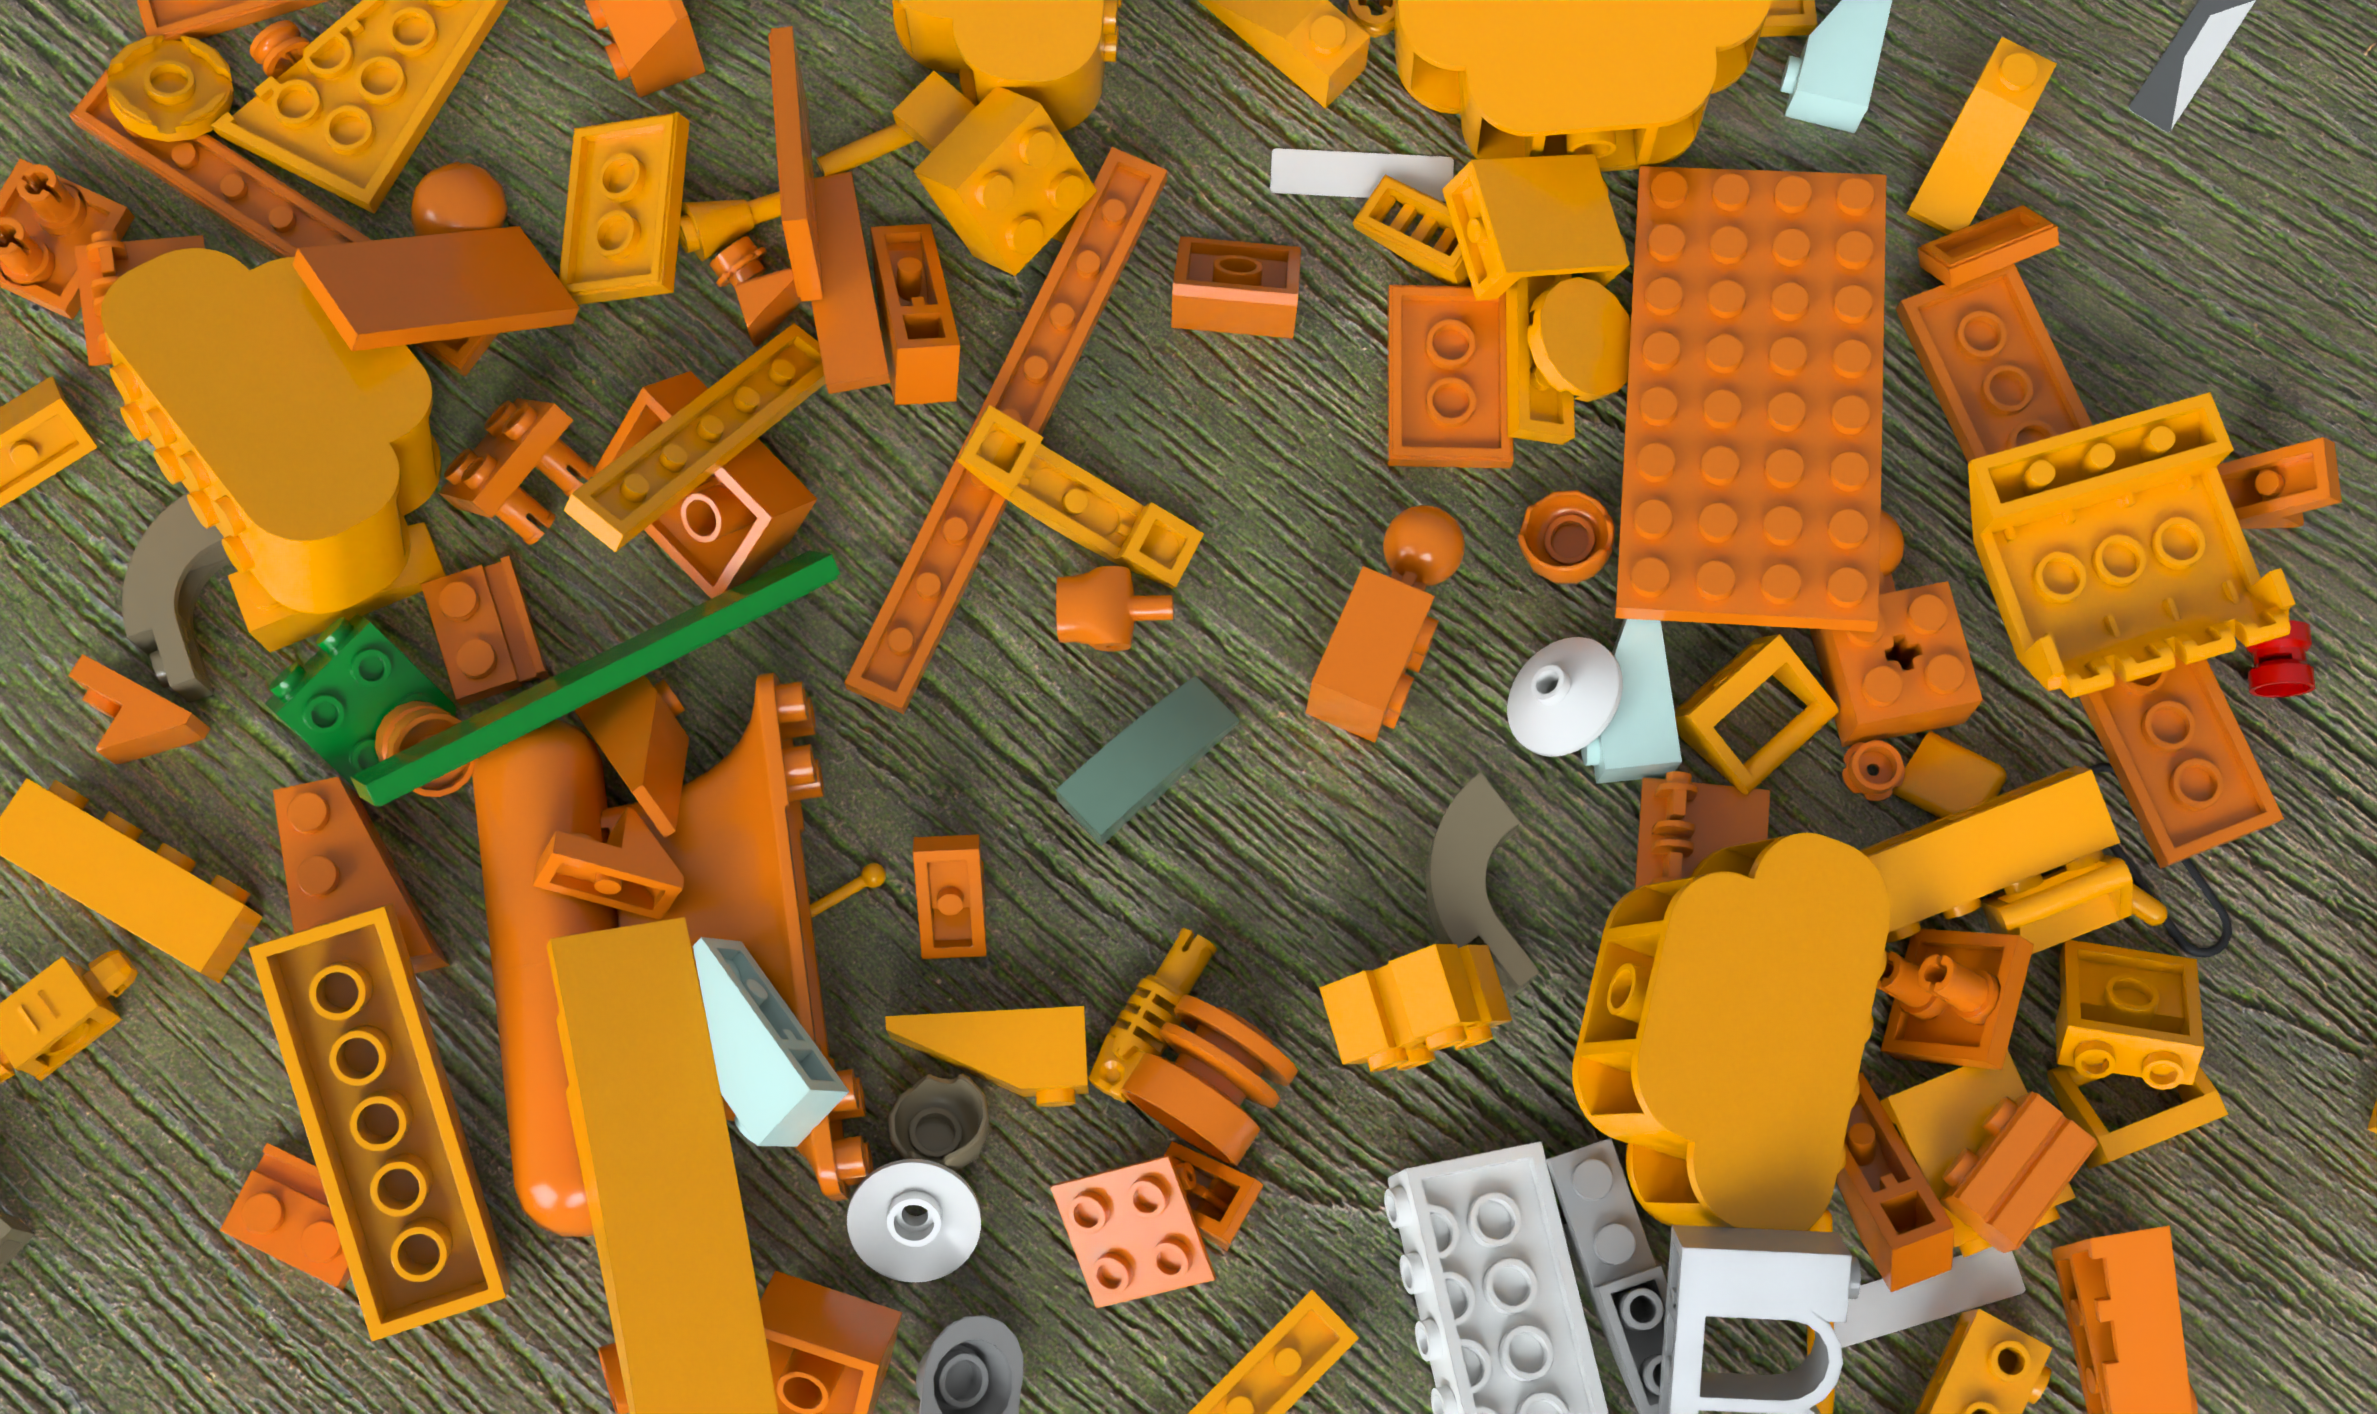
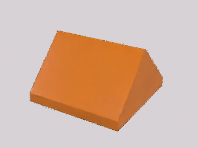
M1180 236L1172 290L1171 328L1293 339L1299 295L1301 247Z

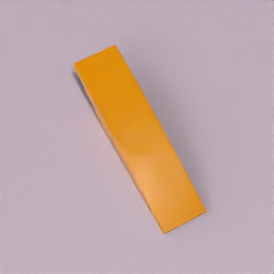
M682 917L550 938L547 944V951L560 1011L556 1021L569 1081L566 1096L629 1413L778 1414L738 1179L686 919Z

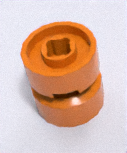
M411 701L396 706L384 716L376 731L375 750L379 762L462 721L430 702ZM476 759L413 790V792L428 797H442L456 792L469 781L474 771Z

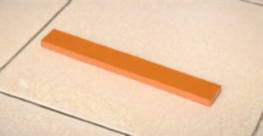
M108 70L102 74L69 115L78 127L281 258L295 257L297 248L372 241L207 133L195 139L165 142L144 138L127 129L110 109L106 87ZM499 333L417 343L415 345L466 377Z

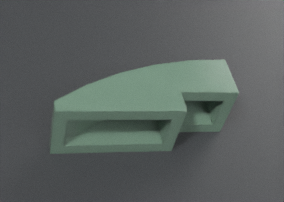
M1195 675L1136 719L1056 789L1057 801L1102 846L1144 806L1149 808L1224 738L1239 723V719Z

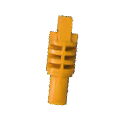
M1181 928L1178 938L1156 974H1149L1145 978L1140 979L1136 986V991L1127 1000L1125 1009L1121 1010L1117 1017V1022L1108 1031L1088 1077L1090 1082L1097 1089L1124 1103L1128 1101L1120 1090L1146 1052L1162 1057V1053L1169 1045L1159 1034L1160 1029L1166 1022L1181 1027L1182 1020L1178 1018L1173 1010L1184 994L1189 995L1210 958L1217 952L1214 944L1199 934L1194 939V933L1189 929Z

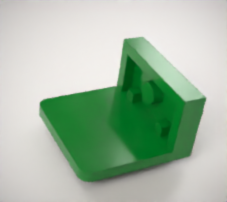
M356 614L349 621L345 617H341L333 622L316 641V645L321 649L303 666L295 662L282 671L271 683L269 690L273 695L265 702L280 719L354 788L355 786L350 776L379 763L375 750L376 731L384 716L396 706L411 701L430 702L453 716L456 714L455 704L370 621L359 614Z

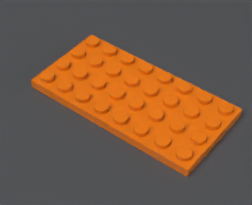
M1639 166L1615 618L1876 632L1879 623L1887 175Z

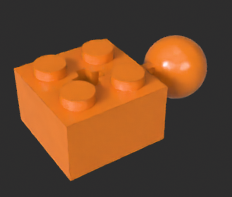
M1419 505L1410 507L1398 514L1389 524L1384 536L1383 550L1386 562L1392 570L1390 577L1362 566L1313 677L1306 714L1374 743L1383 725L1395 729L1414 681L1413 677L1405 673L1407 669L1419 673L1439 620L1429 617L1435 596L1425 592L1427 586L1442 583L1451 577L1460 566L1464 556L1465 541L1459 524L1449 513L1435 506Z
M1882 509L1880 526L1879 623L1876 632L1810 629L1827 694L1839 709V713L1834 716L1842 747L1851 746L1857 742L1866 743L1874 739L1882 740L1964 724L1983 701L1949 582L1896 591L1891 574L1897 569L1902 560L1904 537L1897 521Z

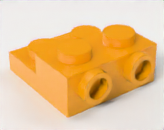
M2075 940L2065 941L2059 957L2061 1002L2056 1016L2057 1064L2075 1067L2079 1074L2091 1079L2104 1078L2111 1073L2141 1077L2149 1086L2161 1090L2172 1089L2179 1084L2193 1085L2205 1047L2197 959Z

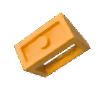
M1780 634L1755 638L1674 710L1678 735L1745 795L1749 794L1839 713L1835 702ZM1773 675L1803 701L1807 707L1742 764L1714 729V726Z
M2104 855L2105 858L2089 867L2075 871H2067L2064 868L2043 876L2044 882L2030 890L2014 895H2006L2005 892L1982 900V908L1993 933L2019 935L2034 944L2032 954L2132 916L2133 879L2129 868L2123 859Z
M2066 1065L2058 1066L2047 1072L2050 1085L2065 1117L2074 1121L2094 1137L2098 1143L2085 1160L2089 1169L2109 1163L2229 1115L2217 1089L2201 1067L2198 1066L2193 1085L2179 1084L2176 1086L2183 1101L2182 1104L2109 1132L2078 1088L2098 1079L2084 1077L2077 1072L2075 1067Z

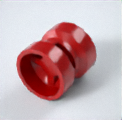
M2289 620V635L2246 647L2247 652L2253 656L2254 667L2248 672L2250 694L2265 698H2281L2303 695L2316 689L2314 667L2307 663L2306 652L2312 647L2310 624Z

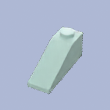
M1841 0L1809 35L1800 57L1789 56L1780 85L1781 92L1789 93L1785 111L1786 117L1851 133L1856 132L1869 106L1892 0Z
M1623 619L1612 651L1620 665L1623 678L1620 704L1607 728L1592 743L1581 749L1584 765H1594L1596 784L1638 780L1643 777H1666L1667 772L1675 771L1682 762L1661 621Z
M701 937L693 945V951L721 1095L736 1115L734 1120L737 1128L748 1140L757 1146L797 1147L850 1091L799 1023L796 1016L741 941Z

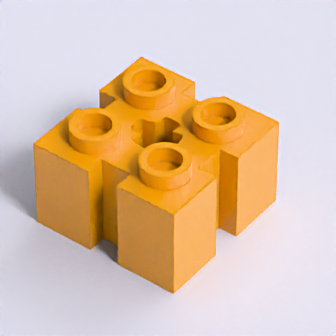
M1433 944L1388 961L1389 964L1380 968L1364 970L1319 987L1342 1064L1368 1063L1371 1073L1396 1066L1398 1071L1415 1068L1436 1059L1434 1051L1454 1046L1455 1050H1462L1483 1044L1494 1038L1491 1028L1512 1021L1488 945H1465L1458 948L1457 944Z

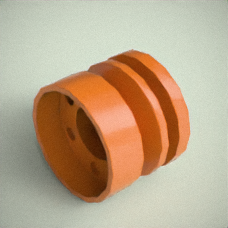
M1184 994L1173 1011L1194 1033L1169 1022H1166L1159 1031L1162 1038L1179 1056L1175 1062H1172L1166 1058L1146 1052L1120 1091L1140 1110L1184 1141L1220 1162L1236 1167L1261 1130L1252 1117L1240 1107L1244 1099H1247L1252 1103L1271 1109L1276 1107L1281 1098L1259 1076L1274 1083L1288 1086L1299 1070L1288 1057L1273 1045L1272 1040L1265 1033L1244 1018L1223 1007H1215L1196 997Z

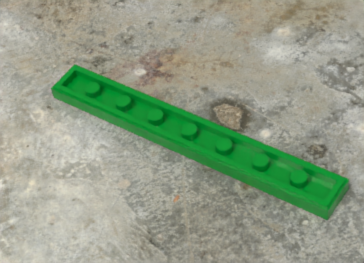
M809 550L350 776L360 798L374 806L381 807L838 579L837 576L841 574L832 554Z

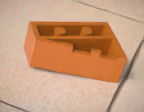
M339 777L273 790L294 933L393 903L414 973L450 966L442 949L438 947L421 915L422 912L413 896L407 890L393 864L394 861L355 791Z
M2170 1225L2089 1238L2051 1249L2087 1413L2198 1414L2196 1396L2188 1377Z

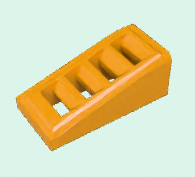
M1384 175L1352 222L1354 228L1448 286H1467L1470 279L1447 204L1390 176ZM1398 201L1403 204V207L1390 226L1383 224L1382 221L1395 202ZM1417 214L1423 217L1411 236L1404 234ZM1438 227L1445 231L1432 248L1427 244Z

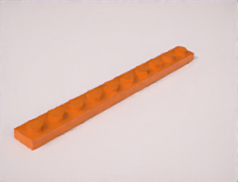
M1111 147L1093 183L1097 192L1081 207L844 682L847 690L904 715L1009 502L969 472L957 459L988 405H991L1037 434L1042 435L1167 182L1166 169Z

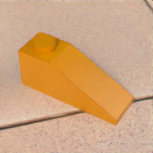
M1197 0L1325 109L1366 69L1371 36L1328 0Z
M2001 37L1906 213L1907 215L1946 235L1969 227L2032 113L2057 63Z
M425 522L408 525L411 542L410 555L399 577L382 591L341 611L324 614L296 611L273 599L250 570L244 573L237 571L228 575L249 633L271 653L325 631L333 622L341 617H345L349 621L356 614L363 616L422 592L421 584L447 576Z
M1084 1006L885 1016L886 1031L892 1040L1022 1097L1036 1096V1106L1061 1107L1076 1104L1075 1094H1089Z

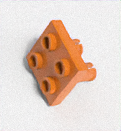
M20 158L0 190V287L68 319L74 320L81 308L74 245L92 243L91 234L104 230L117 232L118 241H121L135 216L128 207L56 175L48 166L34 165Z
M517 398L513 403L509 400L504 402L490 415L484 425V429L488 431V434L473 451L469 448L465 449L449 464L444 473V477L448 481L438 493L456 509L493 518L496 515L522 537V540L527 545H532L545 533L528 520L527 517L536 525H543L549 529L556 516L519 486L536 467L562 489V492L567 497H570L571 493L583 485L577 478L583 477L585 480H589L595 472V467L590 462L587 463L559 438L573 421L555 403Z
M1921 929L1910 937L1905 958L1892 951L1890 953L1886 952V967L1883 975L1878 980L1877 989L1892 996L1894 1001L1880 1051L1901 1060L2002 1070L2034 944L2019 935Z

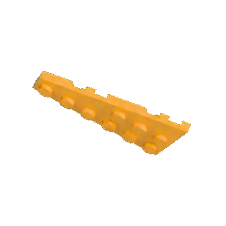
M362 0L303 48V57L276 80L272 76L268 77L254 89L256 96L233 115L227 111L211 124V127L219 137L375 214L509 0Z

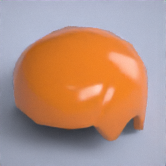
M458 161L438 167L425 175L415 188L411 206V222L415 236L503 228L508 214V206L502 185L486 169L472 163H460Z
M1578 490L1556 491L1542 498L1534 505L1527 507L1517 538L1522 554L1535 573L1555 584H1578L1594 577L1605 566L1612 554L1615 527L1612 517L1599 500Z

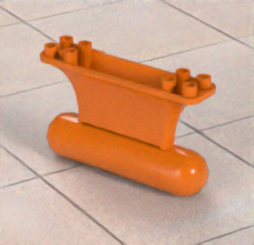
M774 672L757 676L751 718L741 739L730 753L709 771L682 785L676 831L666 838L662 836L639 802L611 808L607 807L601 757L596 743L580 727L555 719L476 759L472 778L514 1187L522 1210L540 1228L560 1236L589 1237L594 1235L566 1096L569 1081L556 1021L560 1011L547 951V944L550 938L685 917L695 966L693 945L701 937L741 941L850 1091L795 1148L808 1160L815 1173L822 1194L832 1201L850 1199V1186L860 1184L866 1176L874 1171L869 1142L864 1143L862 1136L844 1138L842 1120L866 1116L861 1078L855 1077L853 1069L836 1071L835 1060L830 1058L801 834L805 830L801 800L824 797L825 792L821 764L819 759H814L811 744L794 747L793 738L816 735L817 733L811 697H806L803 681L781 684ZM627 806L632 807L685 877L682 891L662 920L532 886L536 863L556 830L569 834H587L596 838L599 842L607 844L610 832ZM722 1096L726 1120L735 1122L734 1118L736 1115Z

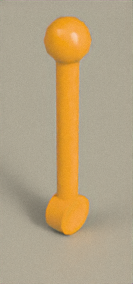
M878 863L867 864L863 868L861 876L810 904L812 918L867 886L870 888L880 887L886 879L884 867Z

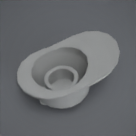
M985 1315L965 1316L946 1326L934 1340L932 1346L922 1356L916 1372V1391L920 1399L919 1414H1019L1020 1393L1023 1381V1353L1017 1337L1003 1322Z

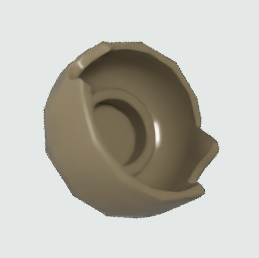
M931 1074L925 1075L912 1088L907 1089L897 1097L888 1116L891 1148L902 1160H929L957 1172L977 1159L989 1136V1115L985 1094L970 1077L964 1074H960L957 1078L953 1079L940 1078Z

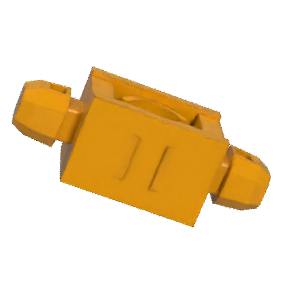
M113 950L104 953L88 963L89 971L62 956L0 1003V1084L15 1075L14 1068L18 1071L22 1070L36 1077L37 1080L42 1081L123 1020L107 999L110 995L117 998L133 984L138 974L135 966L123 952Z

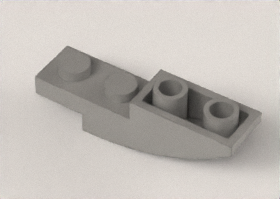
M1609 1138L1546 1159L1567 1222L1563 1224L1597 1318L1625 1385L1639 1414H1658L1667 1281L1662 1267L1655 1264L1613 1141Z

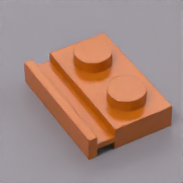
M510 556L500 558L501 562L483 567L481 564L421 584L455 699L461 706L521 687L522 683L536 678L542 680L550 677L516 567Z
M266 1143L262 1150L264 1152L256 1170H252L219 1231L336 1288L344 1290L351 1275L317 1166L272 1144Z

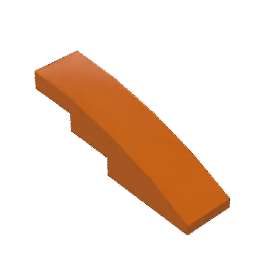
M852 171L814 178L823 299L812 300L811 303L828 394L890 383Z

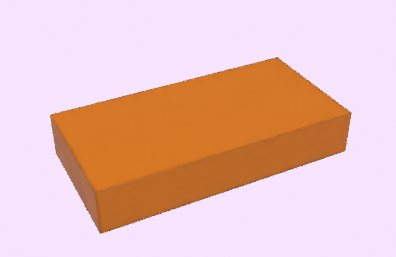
M2021 205L1921 245V247L1917 248L1919 266L1952 289L2059 246L2058 226L2028 207Z

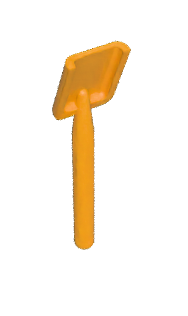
M1929 731L1905 767V778L1902 785L1898 788L1894 787L1893 794L1942 818L1996 797L2007 780V774L2001 765ZM2133 884L2132 914L2151 926H2158L2164 923L2168 915L2166 906Z

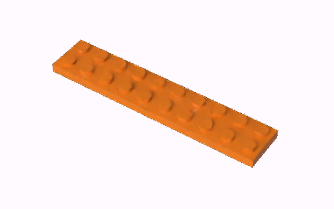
M2015 264L1952 289L1946 284L1903 299L1896 307L1897 315L1968 463L1976 458L2093 425ZM2174 655V669L2126 683L2114 672V686L2079 696L2160 869L2272 826L2284 819L2207 659L2185 665Z

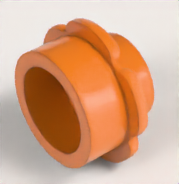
M748 235L728 246L709 264L719 278L716 284L719 287L732 284L734 287L739 282L760 277L766 271V268L760 262L767 253L766 248L763 246L758 249Z
M1874 739L1866 743L1857 742L1844 755L1843 761L1846 764V768L1842 771V778L1845 785L1854 794H1864L1865 799L1869 801H1882L1889 798L1893 793L1892 789L1900 787L1904 781L1905 766L1902 757L1895 747L1885 741ZM1869 765H1874L1878 768L1876 776H1872L1867 772Z

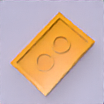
M679 112L574 128L559 280L577 305L674 293L690 123Z

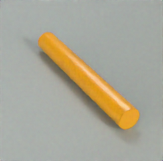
M975 89L963 94L977 106ZM894 123L819 156L816 160L824 176L839 174L917 140Z

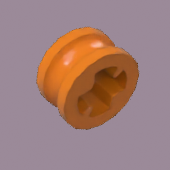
M289 20L278 21L263 29L254 38L250 45V54L256 63L263 65L265 74L268 77L272 76L276 80L303 57L302 49L310 42L307 38L301 37V32L294 22Z

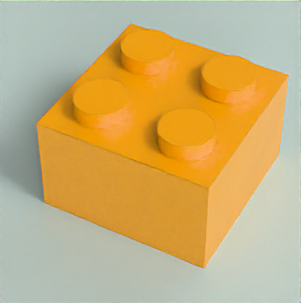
M995 87L913 170L972 256L1013 276H1016L1097 192L1092 181L1041 103L1003 87Z

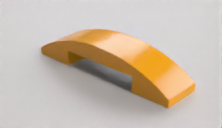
M991 405L986 407L957 459L963 467L1015 506L1079 545L1154 582L1172 589L1177 587L1204 535L1203 532L1153 502L1145 506L1040 444L1044 438Z

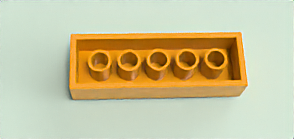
M393 903L250 947L251 958L371 1342L506 1298L511 1287V1281Z

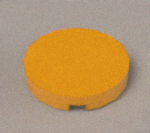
M164 35L147 36L126 45L111 60L107 71L108 80L106 87L111 111L124 127L149 139L165 142L190 140L212 131L211 124L227 111L230 112L234 100V89L229 64L215 48L197 38L181 35V41H165Z
M1575 277L1561 280L1546 288L1533 302L1530 312L1535 310L1533 324L1527 327L1528 344L1539 371L1547 382L1560 393L1569 391L1571 394L1579 396L1575 400L1589 402L1617 392L1628 382L1631 328L1629 314L1613 293L1593 280Z

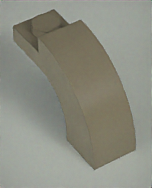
M187 492L157 516L138 542L125 574L122 590V614L127 638L143 652L150 654L154 672L162 687H171L187 702L191 703L214 695L194 632L193 617L195 605L201 590L208 580L221 568L230 564L231 561L222 545L221 540L224 536L215 525L206 529L200 523L189 504L187 495L190 492Z
M1479 772L1455 796L1435 833L1426 864V903L1429 918L1440 944H1457L1458 948L1465 945H1488L1501 987L1503 986L1508 994L1513 997L1531 984L1540 971L1505 928L1491 907L1486 890V869L1490 856L1499 846L1514 835L1521 822L1485 776Z

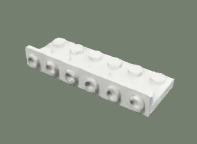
M1542 1142L1406 1168L1388 1178L1389 1189L1385 1191L1384 1196L1385 1209L1392 1227L1395 1229L1399 1228L1405 1253L1400 1258V1273L1406 1291L1410 1295L1414 1294L1420 1317V1321L1415 1326L1416 1342L1422 1358L1425 1361H1430L1436 1385V1388H1433L1431 1392L1433 1414H1609Z

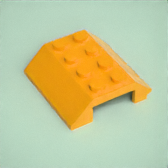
M2211 392L1976 458L1968 463L1974 546L2017 659L2048 692L2061 688L2071 699L2114 686V672L2126 683L2174 669V655L2187 665L2235 651V637L2244 646L2249 647L2290 634L2289 610L2296 603L2282 568L2269 571L2262 578L2260 577L2217 469V466L2234 449Z

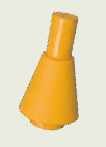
M780 191L747 202L745 199L682 202L679 241L685 253L694 251L700 261L703 262L754 229V225L781 217Z

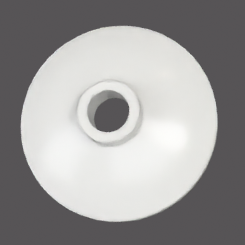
M1583 637L1558 640L1533 655L1516 676L1508 697L1507 717L1515 738L1528 750L1548 757L1571 754L1592 743L1610 724L1620 704L1623 678L1620 665L1615 656L1599 642Z
M903 1159L877 1168L862 1180L854 1191L849 1204L847 1229L850 1241L859 1257L876 1272L898 1281L927 1282L952 1273L970 1257L980 1235L981 1211L972 1188L955 1171L929 1160ZM919 1205L928 1211L921 1216H913L908 1214L904 1207Z

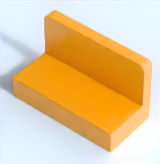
M53 377L45 379L0 407V508L98 448L94 437L67 403L61 387Z

